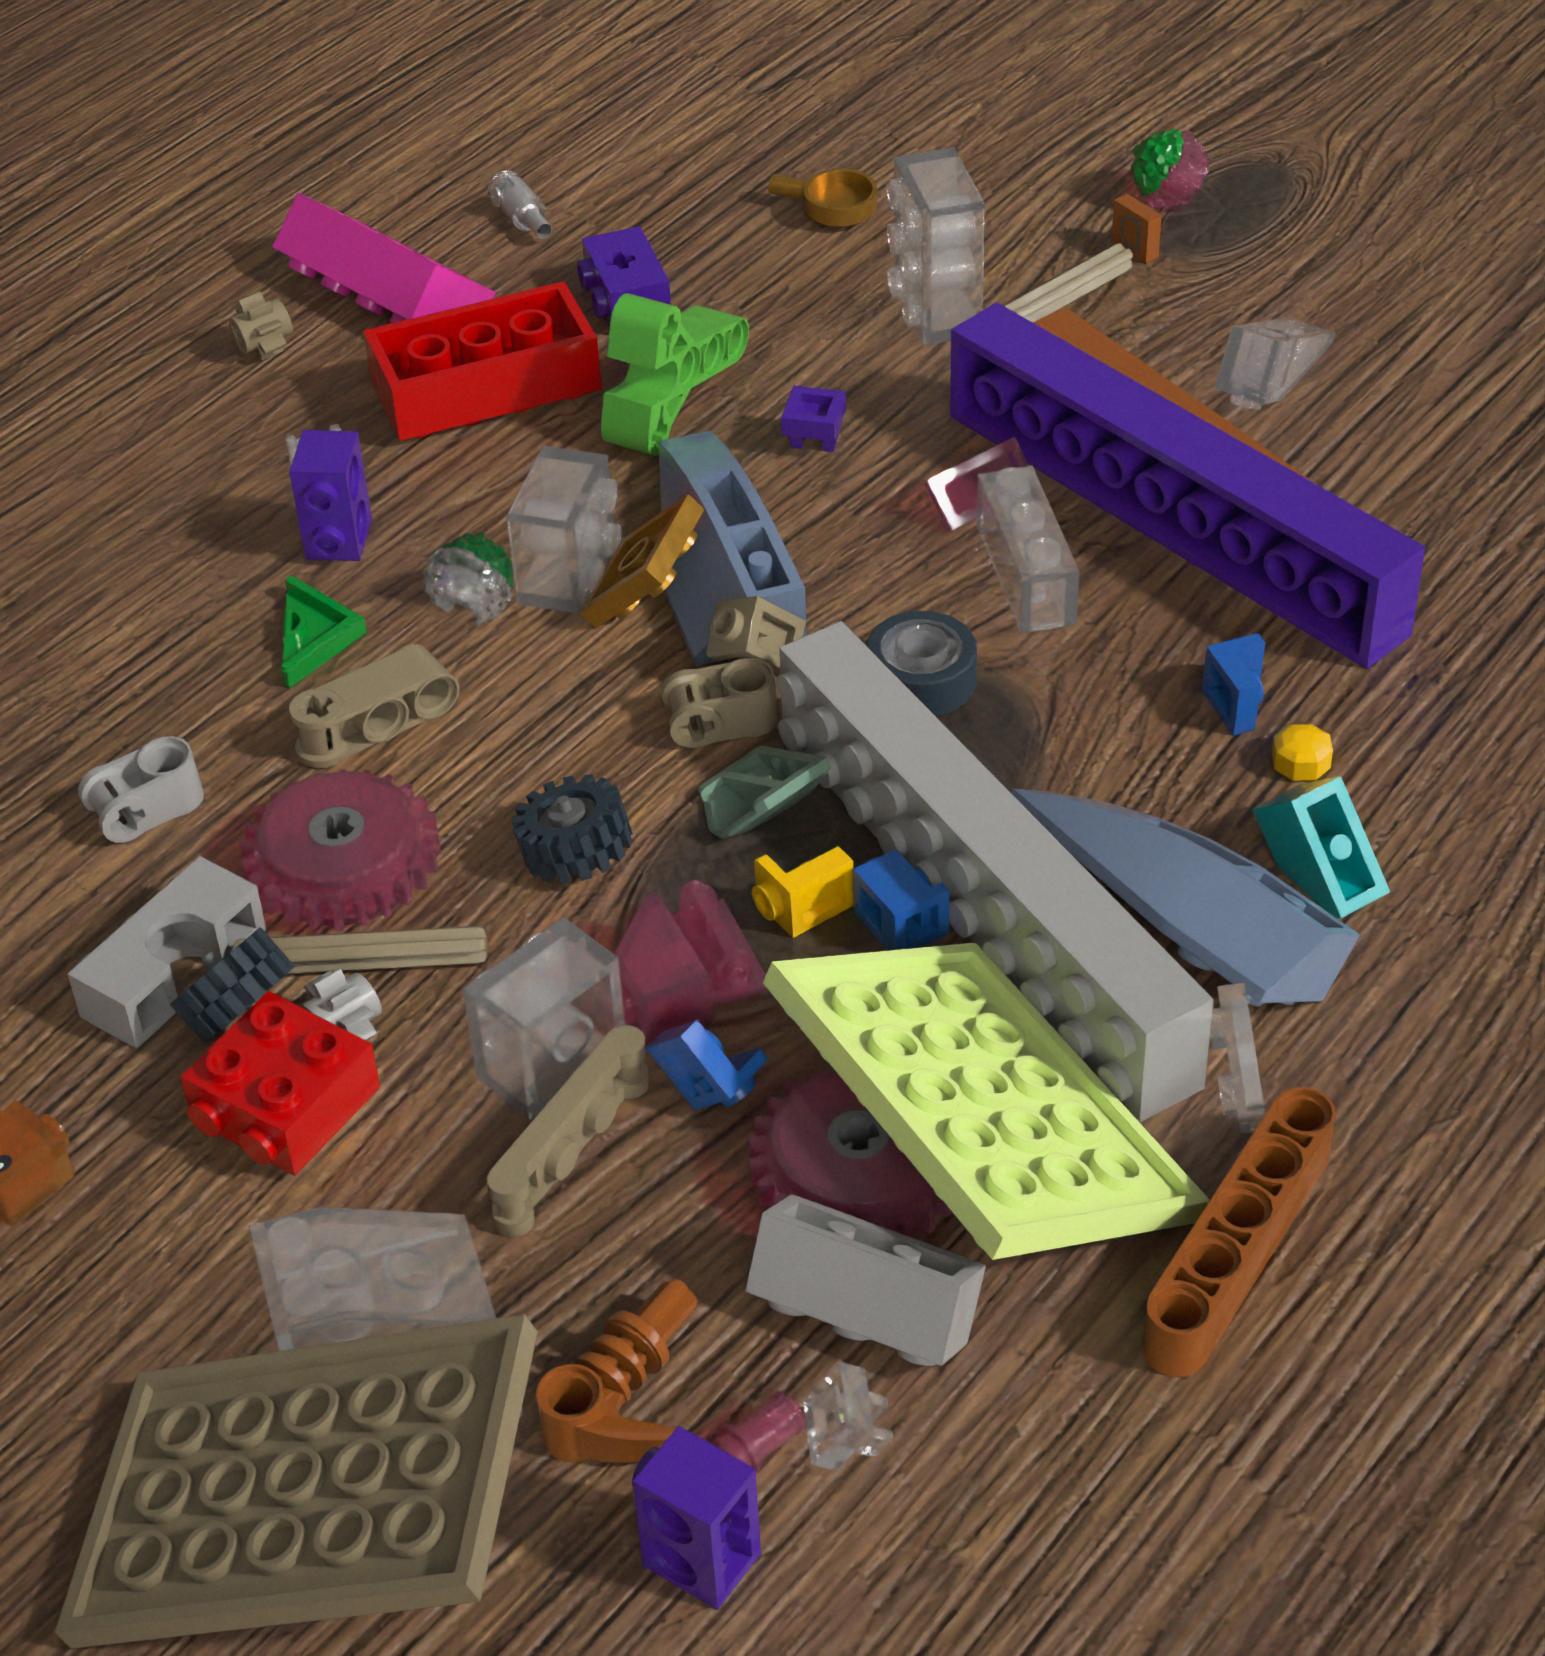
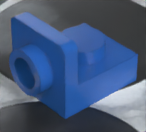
M1258 633L1210 645L1206 648L1201 691L1233 736L1255 730L1258 704L1263 700L1261 672L1265 641Z
M698 1020L663 1031L646 1048L694 1110L720 1102L725 1107H729L740 1101L755 1087L757 1082L752 1076L768 1060L760 1048L727 1058L718 1038L710 1031L704 1029Z

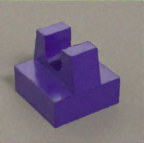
M793 386L781 417L782 435L789 436L792 448L802 449L805 439L810 438L822 440L823 451L834 452L846 411V391Z

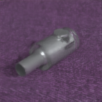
M504 170L493 176L487 188L488 196L493 205L498 207L516 228L521 231L532 230L540 239L547 238L552 232V227L544 218L546 210L541 199L517 173L511 170Z

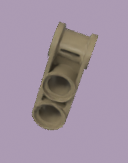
M410 644L403 646L395 651V653L364 667L352 669L344 674V676L315 689L303 691L292 699L289 704V715L293 724L298 727L299 737L295 742L296 756L299 762L308 767L328 768L335 766L349 756L377 743L389 741L407 729L429 719L440 717L448 712L459 696V683L422 645ZM308 708L311 709V714H307ZM331 742L332 747L331 749H328L327 743Z

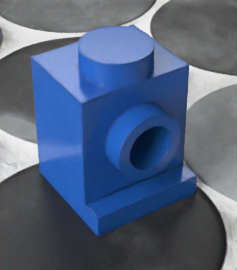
M897 849L882 856L873 857L866 863L853 869L854 913L887 951L921 948L949 934V889L942 882L932 886L927 874L921 868H913Z

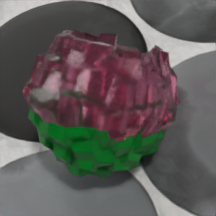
M1174 128L1154 133L1147 139L1142 140L1132 150L1135 156L1131 165L1134 183L1138 186L1141 197L1146 198L1152 207L1170 208L1172 206L1185 207L1189 205L1194 191L1201 189L1204 183L1202 179L1206 178L1209 172L1210 157L1204 152V146L1188 130L1180 131Z

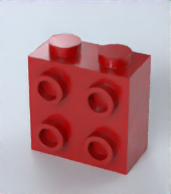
M267 991L180 1077L188 1105V1117L201 1132L211 1137L219 1135L242 1147L245 1153L259 1164L269 1165L271 1163L293 1176L300 1172L380 1088L372 1043L270 991Z

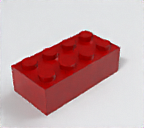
M564 281L363 330L371 383L399 441L426 437L431 433L461 425H473L485 419L512 412H524L532 407L563 399H575L583 394L602 390L597 336Z

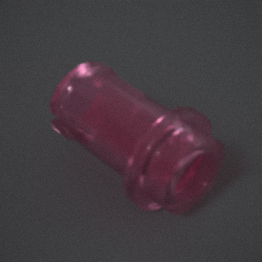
M776 1391L766 1402L737 1424L724 1423L716 1431V1439L711 1444L755 1468L757 1475L761 1471V1461L792 1437L801 1434L806 1429V1420L794 1399L790 1396L786 1399L784 1392Z

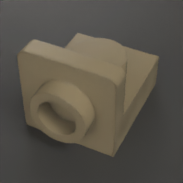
M759 596L719 602L715 607L714 616L711 621V632L706 655L716 661L751 657L762 659L771 665L774 670V676L777 677L781 674L779 648L803 638L806 621Z

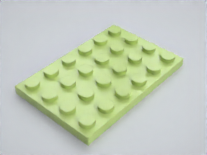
M976 943L771 962L763 984L781 1004L786 1014L796 1022L815 1045L821 1056L829 1062L854 1092L859 1102L868 1109L888 1133L897 1148L907 1156L931 1185L936 1195L946 1203L974 1237L975 1242L992 1260L1194 1224L1209 1203L1210 1199Z

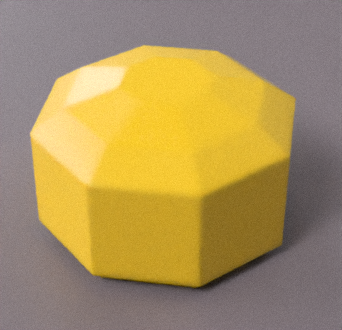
M1288 724L1273 736L1271 754L1274 770L1292 781L1317 780L1331 768L1333 749L1330 734L1312 724Z

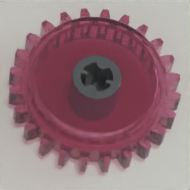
M339 769L338 772L326 774L316 773L314 777L303 781L295 780L291 782V787L282 793H272L270 795L272 802L268 807H257L254 810L257 823L245 824L246 840L241 841L239 845L245 880L257 885L260 900H265L267 912L272 915L283 909L287 923L293 924L300 919L308 922L310 929H317L319 925L334 926L335 930H341L344 925L359 923L361 926L368 925V920L381 915L386 918L391 916V910L400 903L409 905L413 902L411 892L414 888L425 890L428 887L426 873L437 871L436 855L441 854L435 813L428 810L425 796L414 798L411 784L406 783L397 787L394 784L392 775L387 774L381 778L371 775V771L365 769L362 773L347 772L346 769Z
M817 1070L809 1071V1080L802 1085L793 1081L786 1084V1099L770 1097L767 1101L768 1116H757L755 1119L756 1136L750 1137L749 1140L752 1186H758V1199L761 1207L774 1206L793 1194L911 1237V1232L917 1228L929 1234L935 1230V1213L947 1217L953 1213L946 1203L936 1195L931 1185L907 1156L897 1148L892 1138L868 1109L859 1102L854 1092L835 1070L820 1074Z

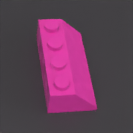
M298 192L272 246L290 256L287 264L288 267L313 279L317 272L323 274L324 277L320 283L323 286L346 297L349 296L351 290L357 292L358 296L355 303L381 316L385 309L392 311L393 314L389 320L392 323L493 299L496 294L493 290L370 226Z

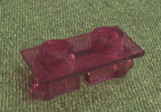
M695 880L685 884L680 891L679 912L664 917V922L710 1008L768 990L763 984L766 975L724 899L717 900L714 889L710 885L703 884L701 881Z

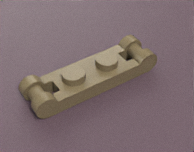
M622 1025L608 1032L487 1175L489 1196L492 1202H494L492 1206L493 1222L496 1231L502 1236L514 1238L527 1234L535 1224L534 1207L557 1179L563 1180L571 1173L578 1160L579 1153L596 1133L601 1134L610 1126L617 1108L623 1100L640 1097L647 1091L649 1087L648 1067L644 1062L646 1043L645 1036L640 1029L630 1025Z

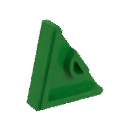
M292 575L287 577L285 581L287 592L286 609H284L283 664L281 665L283 683L288 688L293 687L367 633L364 617Z

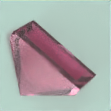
M1015 437L924 481L947 532L1038 487Z

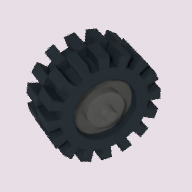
M574 775L563 777L564 785L555 787L553 781L543 785L545 790L543 794L532 791L526 796L529 804H518L515 809L517 816H512L513 831L526 867L529 868L530 873L535 878L541 875L542 881L552 883L558 875L560 883L565 884L571 883L573 875L580 874L581 880L584 881L592 878L591 870L598 868L604 873L612 868L609 859L620 862L626 855L624 848L631 847V835L633 833L619 790L615 784L611 786L608 779L601 777L596 782L594 775H583L581 781L576 783Z
M259 927L221 961L212 951L201 959L210 970L169 1005L205 1044L245 1010L248 1011L256 1003L255 1001L295 966L267 933Z

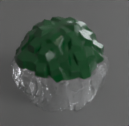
M477 532L474 535L464 533L462 536L455 538L451 543L442 545L428 559L427 567L423 573L425 577L424 590L430 595L431 603L441 608L447 614L458 603L472 610L473 615L477 618L473 625L478 627L487 620L497 618L505 607L511 603L512 590L515 586L512 577L514 573L512 562L507 555L506 548L494 543L493 540H488L484 533Z

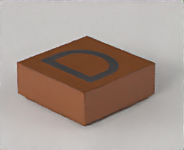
M1127 193L1114 199L1112 243H1120L1125 249H1130L1133 256L1145 264L1159 258L1162 215Z

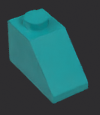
M1341 776L1300 784L1253 808L1276 865L1335 918H1343L1390 893Z

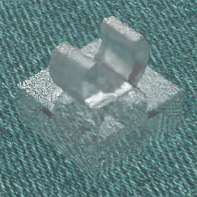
M839 1362L803 1402L811 1465L837 1471L855 1451L865 1456H876L893 1440L892 1431L880 1429L873 1425V1422L887 1409L888 1401L882 1395L868 1391L865 1368Z

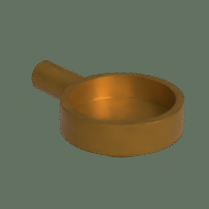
M846 168L829 169L813 175L808 180L773 174L769 181L768 190L770 194L804 200L805 213L812 220L824 225H855L869 219L877 210V184L871 176L858 170Z

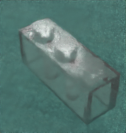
M1033 465L1020 468L1010 467L1001 471L978 474L977 528L1020 632L1027 633L1077 624L1079 569Z

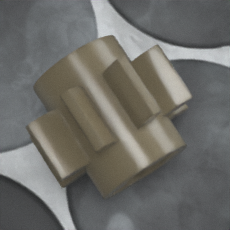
M261 291L239 299V305L235 306L237 315L229 318V326L240 350L244 354L257 350L261 360L283 352V347L287 346L284 337L293 334L292 322L283 303L278 298L265 302Z

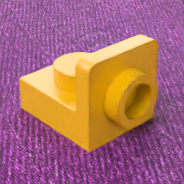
M839 846L813 860L802 863L799 867L788 873H785L766 854L754 860L756 886L752 888L754 902L760 913L767 920L771 921L774 919L792 938L854 906L853 860Z

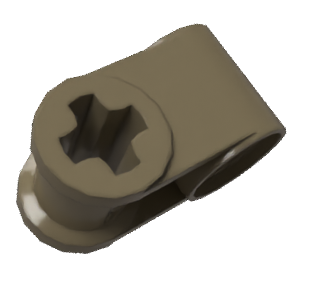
M752 657L741 658L730 663L715 666L683 669L666 678L661 686L662 701L672 714L669 720L671 737L673 741L683 747L700 748L710 743L731 739L758 737L773 730L779 721L774 670L769 663L762 659ZM686 686L691 687L694 700L689 702L685 690ZM694 715L698 726L697 731H693L690 717Z

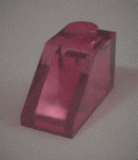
M658 893L645 896L611 960L614 988L607 990L606 994L609 1008L618 1026L630 1025L637 1027L643 1032L646 1046H648L663 1031L694 1020H698L701 1025L712 1022L713 1010L710 976Z

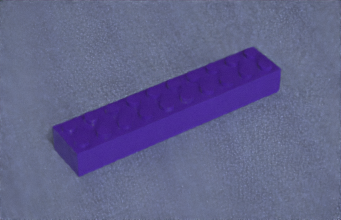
M998 302L951 329V418L1365 669L1371 667L1412 637L1425 552L1424 545Z

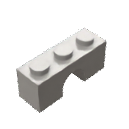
M199 856L179 875L174 876L140 910L130 915L95 950L85 955L67 974L79 1016L136 1049L139 1048L176 1013L169 1005L178 997L170 963L186 957L204 958L211 951L221 961L233 950L236 940L248 938L259 927L264 931L266 930L257 885Z

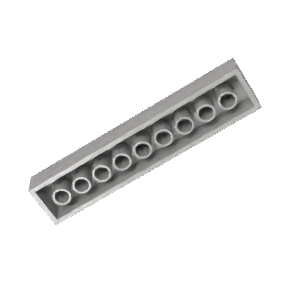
M842 621L780 647L781 674L777 676L776 683L782 698V720L779 721L778 727L783 743L789 751L827 757L831 769L820 781V785L824 788L830 787L844 802L853 821L857 824L863 823L878 839L884 854L897 849L913 868H921L927 874L932 886L942 882L949 889V921L957 934L963 938L968 937L987 954L1139 1123L1205 1088L1214 999Z

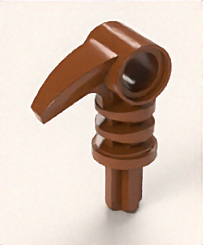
M679 1279L663 1281L634 1314L628 1311H616L605 1323V1334L599 1335L591 1343V1352L581 1354L574 1364L553 1368L541 1378L536 1389V1399L543 1443L552 1456L565 1462H582L588 1459L611 1463L639 1462L650 1448L655 1446L660 1448L676 1429L675 1427L624 1418L618 1411L630 1400V1391L638 1390L646 1382V1373H658L668 1363L670 1355L665 1343L692 1314L697 1305V1298L688 1289L686 1283ZM575 1411L580 1412V1413L574 1414V1415H564V1414L569 1413V1412H575Z

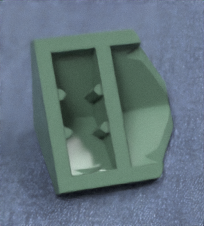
M758 746L698 786L710 832L723 840L745 833L787 810L809 795L828 773L831 766L827 757Z

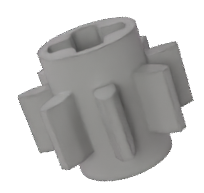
M338 968L333 972L331 970L304 986L312 999L300 1005V1007L366 1041L377 1035L370 1021L382 1014V1006L375 990L363 975L354 973L345 978L342 970Z

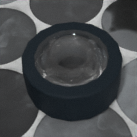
M909 611L894 615L877 625L866 640V646L935 716L950 713L959 708L970 699L977 686V640L968 626L952 616L934 611Z

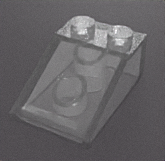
M317 1207L249 1225L279 1351L496 1318L465 1214Z

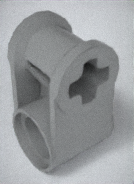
M168 736L154 739L136 751L90 770L79 784L78 797L86 809L98 814L99 828L108 840L115 843H125L136 839L154 827L175 817L189 814L198 808L203 801L204 790L190 745L182 738ZM105 781L112 785L113 795L110 794L104 785ZM118 811L122 813V815L127 821V824H122L120 822Z

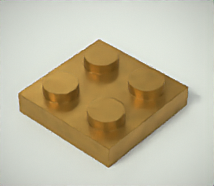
M687 494L623 538L579 614L594 628H597L615 615L619 619L625 618L647 594H650L652 597L660 595L676 576L677 572L672 568L676 559L685 554L695 542L698 534L693 529L701 517L704 508Z

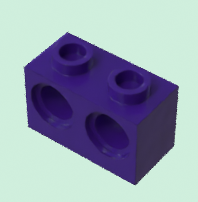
M303 430L289 473L305 559L360 561L372 522V514L358 431Z
M678 1425L660 1448L652 1447L643 1455L633 1474L632 1486L634 1488L643 1566L718 1610L761 1555L756 1470Z

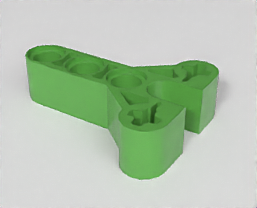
M630 293L623 294L618 299L612 312L607 357L630 363L624 381L604 393L601 420L602 439L609 444L650 456H658L659 441L669 438L671 426L691 388L735 364L742 357L749 337V324L746 318L700 305L693 306L681 313L680 309L674 305Z

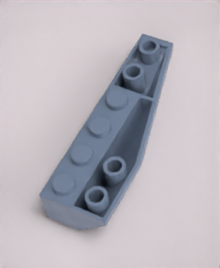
M711 430L659 441L661 512L687 494L704 508L701 517L693 529L698 536L688 551L676 559L672 567L677 572L676 576L664 590L666 599L695 666L719 662L706 655L711 632V621L714 616L715 607L719 602L759 596L806 621L805 587L755 487L725 444ZM806 624L803 637L807 636Z
M1013 789L1011 792L1072 856L1160 932L1180 945L1177 953L1184 960L1204 970L1213 969L1229 981L1226 986L1228 991L1248 1004L1262 1006L1263 1003L1280 1002L1292 1006L1295 1002L1323 1001L1360 936L1359 933L1263 867L1210 838L1161 818L1099 800L1049 791Z

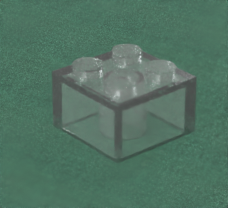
M548 446L542 447L507 514L518 604L579 614L591 592L595 591L605 572V565L609 557L613 556L621 542V526L614 523L613 510L617 499V482L615 479H610L608 455Z
M565 917L542 933L529 938L521 948L492 969L480 973L471 984L463 989L477 1078L529 1120L541 1112L608 1032L613 1028L625 1025L618 957Z

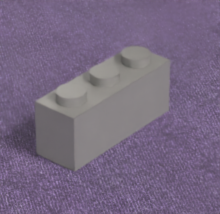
M791 1194L762 1213L745 1292L768 1300L769 1306L780 1313L791 1316L808 1315L832 1324V1329L845 1338L860 1341L871 1339L895 1348L901 1358L911 1363L925 1366L935 1364L942 1366L968 1343L986 1265Z

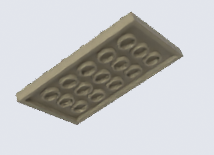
M521 1314L137 1373L55 1634L72 1649L481 1602L538 1331L527 1316Z

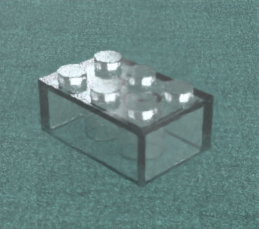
M954 147L894 157V179L887 180L888 201L891 210L894 211V223L887 226L890 251L894 255V267H889L887 272L889 289L893 298H900L905 324L907 327H914L922 345L951 341L952 328L983 310L985 203Z

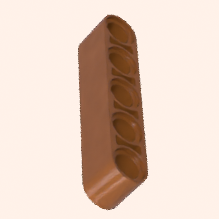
M1293 1087L1283 1091L1274 1100L1151 1291L1146 1304L1143 1352L1144 1358L1150 1367L1160 1374L1170 1377H1186L1198 1372L1206 1363L1327 1167L1336 1112L1334 1104L1329 1097L1319 1090L1308 1087Z

